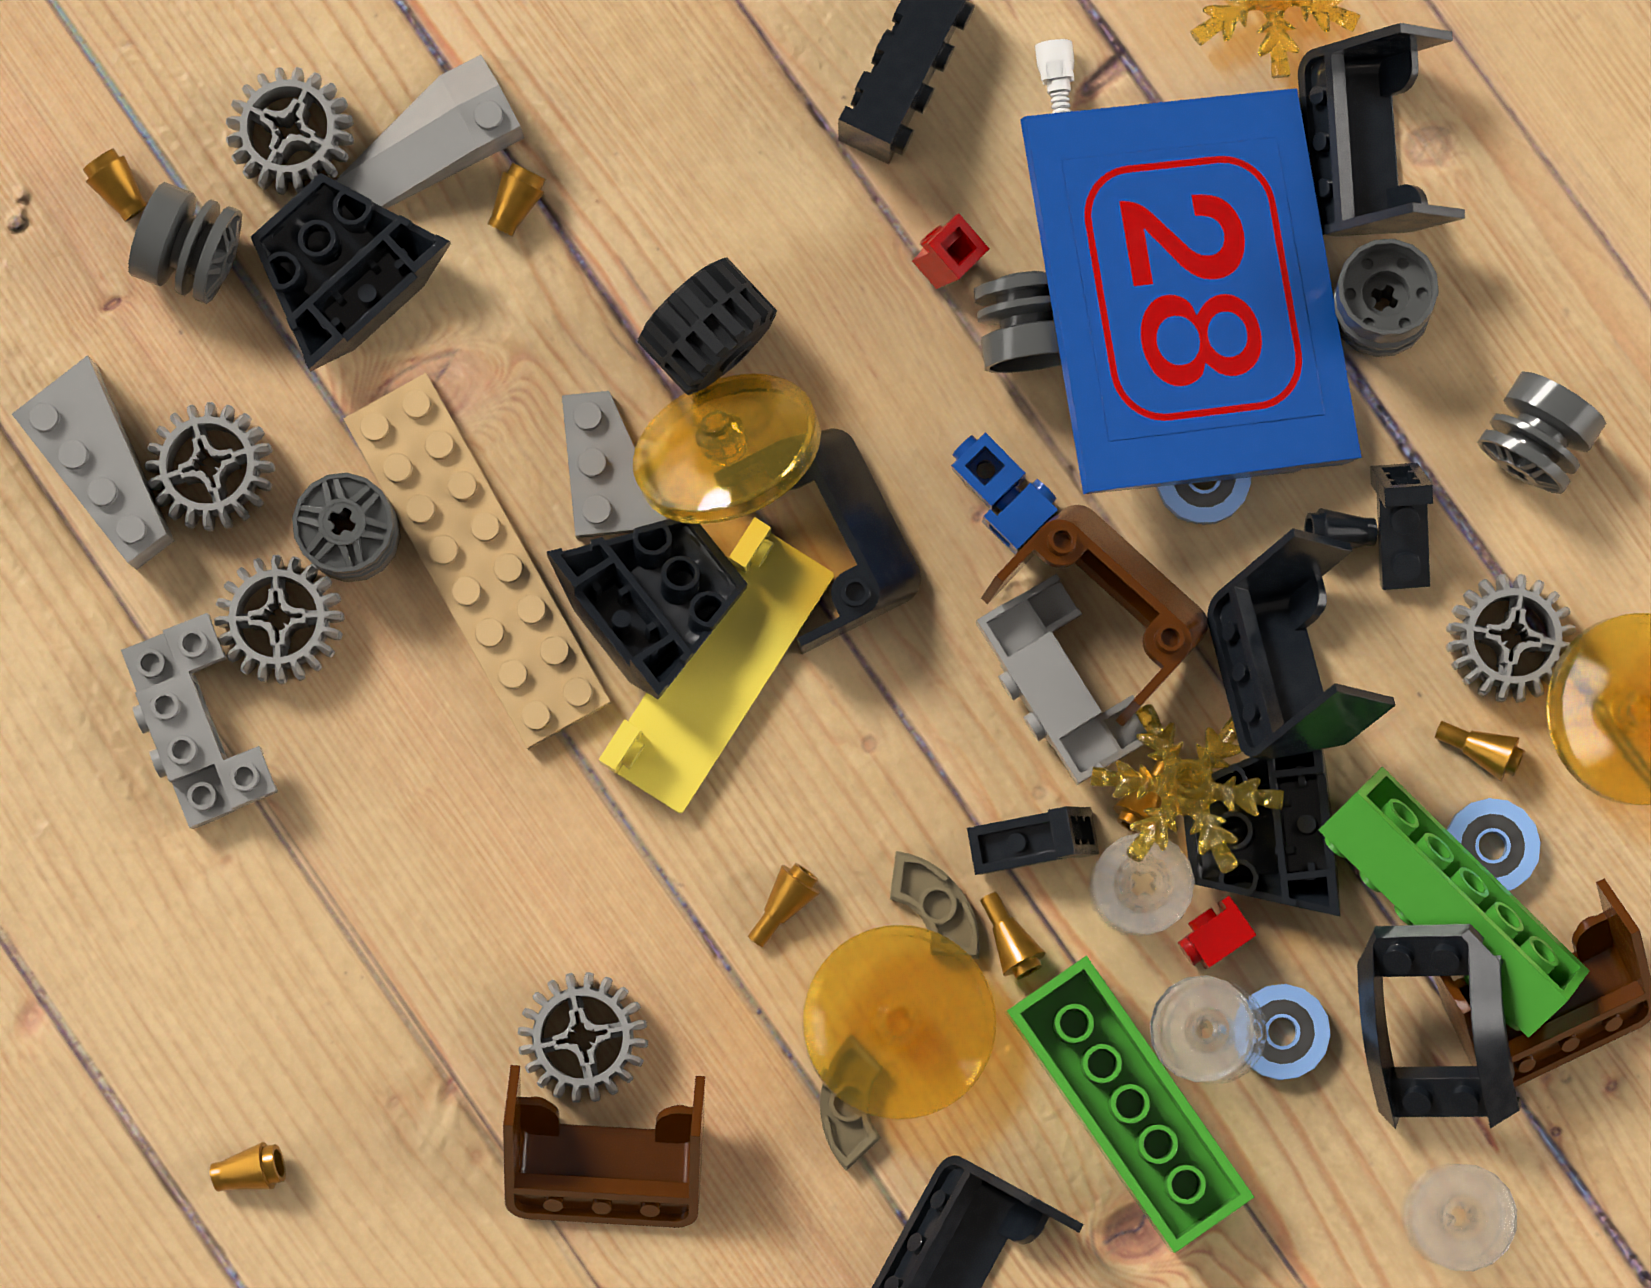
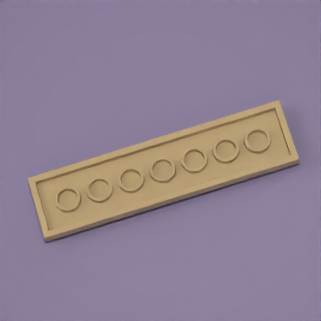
M427 373L343 418L526 748L530 749L611 704Z

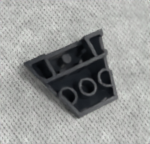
M322 173L315 177L251 236L310 372L354 351L425 286L451 244L449 240L437 234L434 235L412 223L411 220L401 215L398 216L374 203L364 195Z
M692 513L637 527L633 533L607 540L603 537L592 539L589 545L562 551V548L547 551V557L574 612L629 683L656 699L662 696L747 589V582Z
M1323 749L1270 760L1249 757L1180 788L1191 884L1341 917L1336 854L1328 847L1325 842V836L1319 831L1332 817Z

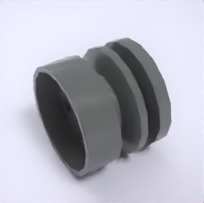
M163 182L149 199L137 226L129 255L128 272L133 277L162 286L176 270V292L185 296L193 288L194 299L207 304L212 301L234 263L242 227V213L240 210L230 206L223 209L220 213V204L211 199L204 204L197 216H195V194Z
M1397 239L1373 240L1358 247L1344 262L1334 293L1335 314L1338 319L1341 338L1356 351L1374 357L1395 356L1411 348L1425 333L1439 293L1437 273L1429 258L1413 244ZM1382 298L1388 299L1390 301L1389 306H1386L1383 311L1374 308L1375 304L1379 303Z
M1026 271L1013 273L974 288L975 303L988 306L977 312L978 322L988 325H1000V329L981 337L985 371L991 373H1015L1061 365L1046 272Z
M1522 371L1503 400L1506 407L1517 418L1496 413L1490 421L1494 430L1486 429L1477 443L1492 460L1515 478L1548 492L1562 494L1571 482L1566 473L1574 474L1580 467L1577 458L1567 448L1588 452L1607 423L1604 417L1591 404L1566 387L1544 376Z
M351 473L329 474L310 484L299 497L292 517L294 538L303 555L326 576L344 582L367 580L382 572L395 557L401 539L399 518L383 491L367 478ZM351 514L350 520L354 523L355 528L352 532L343 530L339 536V530L334 525V521L337 518L345 520Z

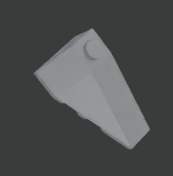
M479 55L440 75L335 181L387 209L524 139V135L497 80L482 55Z

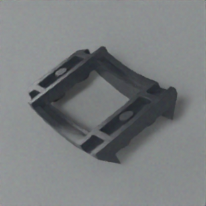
M1471 924L1375 926L1358 960L1359 1008L1368 1070L1378 1112L1395 1129L1400 1117H1488L1491 1129L1520 1111L1522 1104L1520 1097L1516 1096L1513 1083L1515 1073L1504 1014L1501 975L1502 956L1493 955L1482 944L1484 937ZM1469 975L1471 1021L1477 1066L1395 1067L1386 1021L1383 977Z

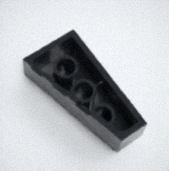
M901 0L892 18V22L895 23L892 30L887 29L883 33L876 47L871 62L874 65L871 73L864 71L855 87V94L851 101L853 109L845 106L838 119V141L887 164L890 163L895 152L903 155L914 132L913 129L908 127V124L915 111L924 113L935 89L928 85L935 69L944 72L955 46L949 44V41L956 28L965 29L975 5L970 3L969 0Z

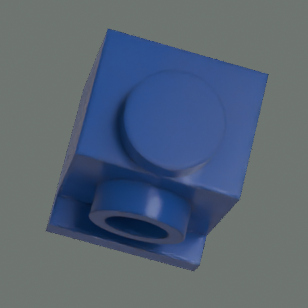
M986 432L978 440L971 435L952 454L956 459L951 465L953 472L992 511L1013 487H1018L1026 479V473ZM985 462L992 464L995 468L994 475L988 479H983L977 474L978 466Z
M1036 479L1023 491L1017 486L1013 487L996 505L1002 512L996 515L990 509L983 516L982 523L1016 555L1044 524L1056 516L1058 509L1052 503L1057 498L1046 485Z

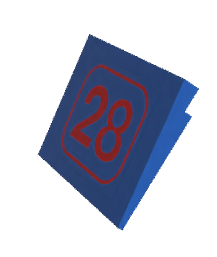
M1297 88L1032 115L1020 119L1083 494L1287 474L1301 469L1344 465L1362 458L1338 319L1335 314L1333 290Z

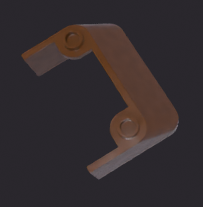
M1071 505L1063 509L1040 528L995 576L981 599L986 604H989L1034 555L1045 564L1054 568H1066L1074 563L1146 627L1142 640L1144 651L1161 668L1115 720L1123 727L1202 641L1208 630V621L1204 611L1093 510L1083 505Z
M1605 878L1596 882L1603 912L1581 921L1572 936L1574 949L1572 954L1590 970L1570 999L1529 1038L1521 1030H1515L1506 1024L1515 1073L1513 1077L1514 1087L1643 1027L1651 1020V975L1641 932ZM1434 976L1443 1007L1471 1065L1477 1066L1472 1032L1469 986L1464 977L1454 981L1451 976Z
M510 1065L503 1121L504 1190L507 1210L517 1217L532 1220L670 1228L685 1227L695 1222L698 1217L700 1199L705 1076H695L693 1107L674 1105L665 1108L656 1117L655 1129L560 1124V1113L553 1103L537 1096L521 1097L520 1065Z

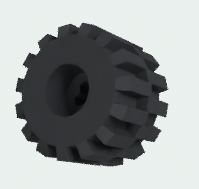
M726 257L703 267L677 288L646 322L638 338V343L685 394L691 395L710 386L736 366L770 328L777 310Z

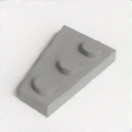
M601 391L562 395L576 538L633 533L637 527L667 520L610 392Z

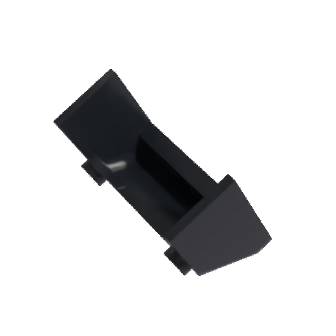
M1398 23L1311 49L1301 59L1298 68L1299 102L1323 235L1350 236L1407 233L1465 219V209L1428 205L1426 194L1420 187L1408 184L1398 186L1392 96L1405 93L1414 85L1419 70L1418 51L1453 41L1452 31Z
M831 428L779 443L715 475L716 485L721 495L766 472L776 486L786 490H795L815 481L857 563L856 566L841 573L832 585V602L840 617L798 637L797 643L801 654L908 602L919 591L921 585L920 569L853 438L845 431Z
M1292 528L1222 587L1210 601L1207 612L1208 626L1241 751L1246 756L1270 760L1342 746L1349 743L1396 706L1394 697L1337 683L1324 692L1307 627L1320 617L1327 604L1326 589L1322 576L1352 552L1350 543Z
M957 1155L950 1156L944 1159L936 1168L872 1288H981L1007 1239L1022 1245L1034 1241L1042 1233L1049 1217L1078 1233L1084 1224Z

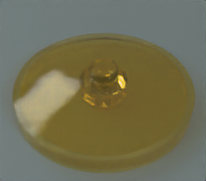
M755 373L719 378L703 390L691 395L684 393L652 419L640 436L634 451V477L646 502L656 512L669 519L692 524H711L733 520L753 513L774 502L803 477L811 466L820 445L821 428L819 419L807 394L799 386L784 378Z
M1651 613L1619 615L1602 620L1585 629L1567 646L1560 656L1548 687L1546 702L1548 729L1560 760L1569 773L1586 789L1597 796L1619 804L1651 805Z
M908 925L883 926L870 929L850 938L835 949L821 964L809 985L805 997L802 1016L803 1038L809 1060L824 1085L841 1101L862 1113L874 1117L893 1120L914 1119L936 1113L950 1106L968 1092L979 1079L990 1059L994 1046L996 1009L984 974L970 955L959 945L947 937L925 928Z

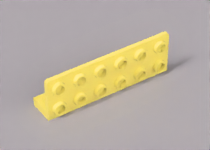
M754 517L729 556V561L747 582V589L662 696L656 699L648 693L645 694L629 721L624 719L599 758L602 765L677 813L685 811L834 578L832 571L773 535L771 527Z

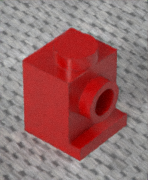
M958 213L943 227L942 225L937 226L921 240L920 245L923 248L912 262L929 282L938 289L959 280L990 248Z
M1230 896L1218 902L1222 909V912L1216 915L1211 907L1190 921L1188 925L1192 932L1177 942L1193 966L1200 962L1204 969H1208L1256 936V933Z

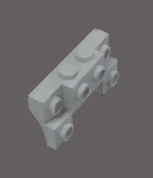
M1056 573L1025 593L977 619L976 625L1001 663L1000 666L1004 673L999 675L998 678L1012 700L1020 697L1030 712L1023 718L1032 734L1038 741L1046 738L1050 746H1053L1076 785H1079L1112 763L1117 762L1156 738L1158 734L1155 729L1153 730L1140 708L1123 727L1115 721L1135 698L1133 695L1102 713L1053 634L1082 615Z
M205 613L165 629L163 634L121 650L137 691L135 694L139 705L133 707L136 721L143 734L149 731L156 746L155 750L150 751L151 760L160 778L167 776L169 782L173 784L189 828L195 829L218 820L248 804L278 792L260 746L227 758L197 678L193 675V673L227 659L216 635L210 614Z

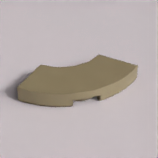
M896 851L890 900L908 905L922 918L930 934L931 953L979 959L980 944L977 922L973 910L960 888L943 870L931 862L909 853Z
M851 1034L837 1049L828 1065L820 1097V1115L826 1140L834 1156L845 1170L849 1169L881 1138L871 1122L868 1102L872 1085L883 1071V1068Z

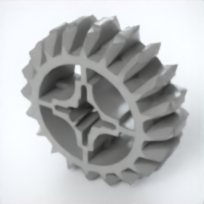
M296 67L289 80H287L283 68H276V81L269 83L265 74L261 73L257 76L258 82L261 85L260 89L255 91L248 84L242 87L244 94L249 99L247 103L236 99L232 101L231 106L241 116H231L226 119L228 128L238 131L227 136L226 142L229 147L239 148L231 157L236 165L247 163L243 169V174L247 179L254 178L260 173L258 185L264 190L276 179V191L282 195L286 193L289 182H293L298 194L305 187L304 180L311 179L312 181L323 170L330 177H336L338 172L331 161L335 159L339 162H347L348 154L338 146L353 144L354 138L352 134L341 130L353 126L354 121L351 115L341 114L348 107V103L344 97L333 99L337 92V88L333 83L326 84L320 88L322 82L320 74L314 72L305 83L302 68ZM299 97L298 100L293 98L289 106L282 111H273L266 108L279 99ZM312 103L317 104L326 113L327 134L325 139L317 136L315 131L308 128V122L311 117L309 109ZM255 123L262 125L265 131L272 134V140L269 145L271 153L267 160L261 157L254 147L253 131ZM295 123L300 133H303L304 136L289 134L285 139L280 129L276 126L291 128ZM298 151H308L314 154L311 158L299 164L281 165L282 162L287 163L289 158Z
M213 402L206 403L203 417H200L199 411L194 405H189L187 413L190 420L184 422L177 413H173L170 415V419L176 428L171 433L163 426H159L156 430L165 440L163 446L157 443H149L148 450L151 453L160 456L159 460L145 462V469L147 471L160 473V475L147 481L148 488L150 490L164 489L156 497L155 502L160 507L174 502L168 513V516L173 520L179 519L187 511L185 525L188 528L193 529L197 525L200 516H203V526L206 531L214 530L215 518L218 516L226 529L232 528L233 520L230 513L236 511L246 521L250 518V515L243 506L250 501L254 506L260 508L264 503L254 493L256 488L264 491H270L272 488L270 481L260 477V473L275 471V465L272 462L260 460V458L268 456L273 452L272 446L269 443L255 445L262 439L265 432L260 426L247 431L252 418L246 413L240 415L233 423L235 409L230 405H226L223 408L220 417H217V408ZM207 431L227 432L237 437L242 442L244 448L233 451L231 448L227 450L214 449ZM193 436L194 451L191 458L183 464H179L177 470H173L175 457L179 449ZM205 450L217 463H221L220 468L214 467L218 471L213 475L215 483L203 471H199L200 465L205 466L202 463L207 458ZM247 463L243 482L232 495L227 497V478L232 472L242 469V464ZM185 482L188 485L195 483L205 484L208 492L211 494L213 503H197L188 500L180 494L176 485Z
M280 555L272 556V570H267L264 562L257 558L253 561L257 574L251 577L248 571L240 567L237 570V574L244 583L239 588L230 581L224 584V588L233 594L234 597L232 601L224 598L217 599L216 605L223 610L229 611V616L216 617L214 624L220 628H230V631L221 634L218 640L221 646L236 644L226 655L229 661L235 662L246 656L240 668V671L244 674H250L258 664L257 675L258 680L261 682H267L272 669H275L277 682L279 684H286L288 679L287 669L292 668L293 674L299 681L304 680L306 677L302 664L308 662L315 671H319L322 669V665L314 656L319 651L330 658L335 654V651L325 644L326 638L328 637L333 640L342 639V632L335 628H330V623L344 621L345 615L341 611H329V607L341 602V597L338 593L323 595L332 585V581L328 576L320 578L313 583L319 570L314 564L307 566L303 573L300 574L301 559L299 557L293 556L287 570L284 569V563ZM286 582L297 584L308 590L314 599L317 610L307 611L304 608L291 607L289 594L286 592ZM271 584V589H268L266 604L258 610L248 611L247 614H243L245 606L252 595L262 587ZM280 604L283 612L295 618H290L288 625L283 623L285 628L279 630L278 634L277 628L264 620H269L271 614L275 615L273 611L279 609ZM311 625H316L315 631L307 644L299 651L288 655V649H291L290 643L294 633L299 629L310 628ZM243 628L267 631L270 637V645L273 647V657L255 652L246 641Z
M1500 574L1496 578V591L1487 579L1480 581L1478 587L1482 598L1474 591L1467 590L1463 594V598L1470 609L1462 605H1456L1452 609L1454 616L1462 620L1463 623H1449L1446 627L1448 633L1460 636V640H1454L1446 644L1448 652L1461 651L1463 657L1458 658L1451 664L1453 669H1460L1467 664L1471 672L1464 676L1462 682L1465 685H1469L1477 678H1480L1483 682L1478 688V694L1482 697L1490 692L1492 686H1496L1495 697L1497 702H1504L1507 699L1509 689H1512L1513 698L1517 703L1525 701L1526 686L1534 697L1537 698L1543 695L1544 688L1540 679L1551 687L1556 686L1559 683V679L1552 668L1566 672L1571 666L1559 654H1572L1576 651V645L1562 641V637L1576 632L1575 625L1561 626L1560 623L1561 619L1571 613L1570 609L1563 607L1555 612L1551 605L1558 600L1560 595L1554 591L1543 599L1539 595L1544 588V582L1537 580L1531 586L1530 591L1525 590L1527 580L1526 576L1522 574L1516 576L1513 588H1510L1509 579L1506 574ZM1499 601H1509L1508 611L1505 612L1500 625H1475L1477 618L1486 606ZM1524 605L1532 609L1540 617L1545 626L1547 637H1543V633L1535 632L1528 627L1525 617L1526 610L1523 609ZM1512 625V628L1518 631L1515 636L1520 634L1521 641L1525 642L1518 643L1510 651L1505 646L1507 641L1502 642L1499 634L1505 633ZM1474 639L1479 640V643L1490 646L1494 650L1497 658L1496 667H1498V672L1488 667L1481 659L1476 650ZM1521 652H1546L1542 663L1533 673L1524 676H1513L1514 666L1517 665Z
M591 972L585 973L584 987H577L576 978L573 973L566 974L565 981L568 989L561 991L559 984L555 980L549 981L547 983L548 988L554 996L547 1000L543 994L535 992L533 999L543 1007L539 1013L525 1008L522 1012V1015L526 1018L535 1020L533 1029L528 1027L518 1028V1035L532 1036V1044L519 1047V1054L528 1055L535 1053L537 1060L525 1066L526 1071L532 1073L542 1067L546 1073L539 1078L537 1085L540 1088H544L552 1079H555L558 1083L554 1089L553 1096L557 1098L563 1096L567 1086L573 1087L571 1096L572 1101L576 1103L581 1102L582 1088H589L590 1097L593 1102L600 1101L601 1094L598 1086L601 1084H605L611 1095L617 1094L619 1090L612 1079L619 1075L623 1081L630 1083L633 1080V1076L624 1069V1066L627 1062H630L635 1066L641 1067L644 1062L642 1058L631 1055L633 1046L639 1048L648 1047V1040L634 1038L633 1030L647 1028L646 1020L631 1022L629 1015L636 1013L641 1008L640 1004L633 1002L624 1008L620 1002L627 997L629 991L622 987L614 996L608 994L613 982L609 977H605L602 980L599 989L593 988L595 979L594 974ZM582 997H591L603 1001L612 1008L620 1022L605 1025L593 1024L587 1016L586 1009H584ZM568 1001L570 1009L568 1028L561 1034L544 1038L545 1026L550 1015L558 1006ZM578 1012L581 1023L584 1024L586 1030L595 1032L608 1031L605 1035L596 1036L595 1043L590 1042L592 1047L587 1050L588 1063L585 1052L582 1051L580 1045L569 1042L559 1044L561 1040L570 1039L571 1032L577 1033L574 1028L579 1025ZM623 1036L622 1047L617 1059L606 1071L598 1075L596 1065V1051L602 1042ZM560 1050L573 1051L579 1059L580 1066H582L584 1078L571 1077L558 1070L550 1061L547 1053Z

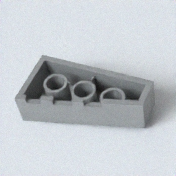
M87 355L17 409L12 415L127 563L137 570L174 542V539L160 507L155 502L156 498L153 491L148 488L147 479L140 466V461L121 423V418L114 402L110 398L99 368Z

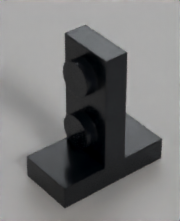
M1418 463L1370 466L1371 485L1377 493L1380 586L1382 590L1430 587L1427 504H1433V485Z
M1065 806L1049 809L1046 813L967 828L975 875L1099 854L1091 807Z

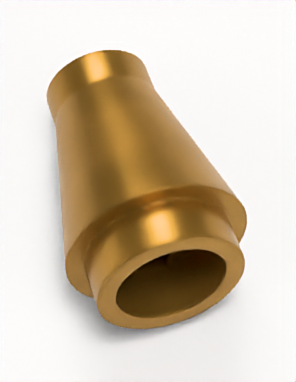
M114 148L101 154L83 168L84 173L88 177L86 183L114 208L125 222L145 209L147 203L140 193L125 156L119 157Z
M512 162L508 172H502L492 215L487 224L513 236L517 227L545 193L541 189L546 179Z
M261 1142L223 1161L212 1163L210 1166V1176L217 1192L223 1190L274 1189L276 1183L285 1181L286 1168L279 1146L277 1144L268 1146L265 1142Z

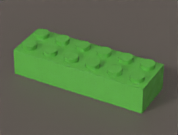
M1381 767L1319 829L1325 836V842L1336 855L1347 858L1360 871L1361 879L1370 889L1381 892L1395 905L1394 909L1399 918L1406 924H1471L1484 937L1482 944L1493 955L1502 956L1501 975L1505 1022L1511 1028L1521 1030L1528 1038L1570 999L1590 970L1384 767ZM1469 975L1464 976V979L1469 986Z
M1087 955L1005 1011V1014L1171 1252L1176 1253L1254 1198L1249 1188Z

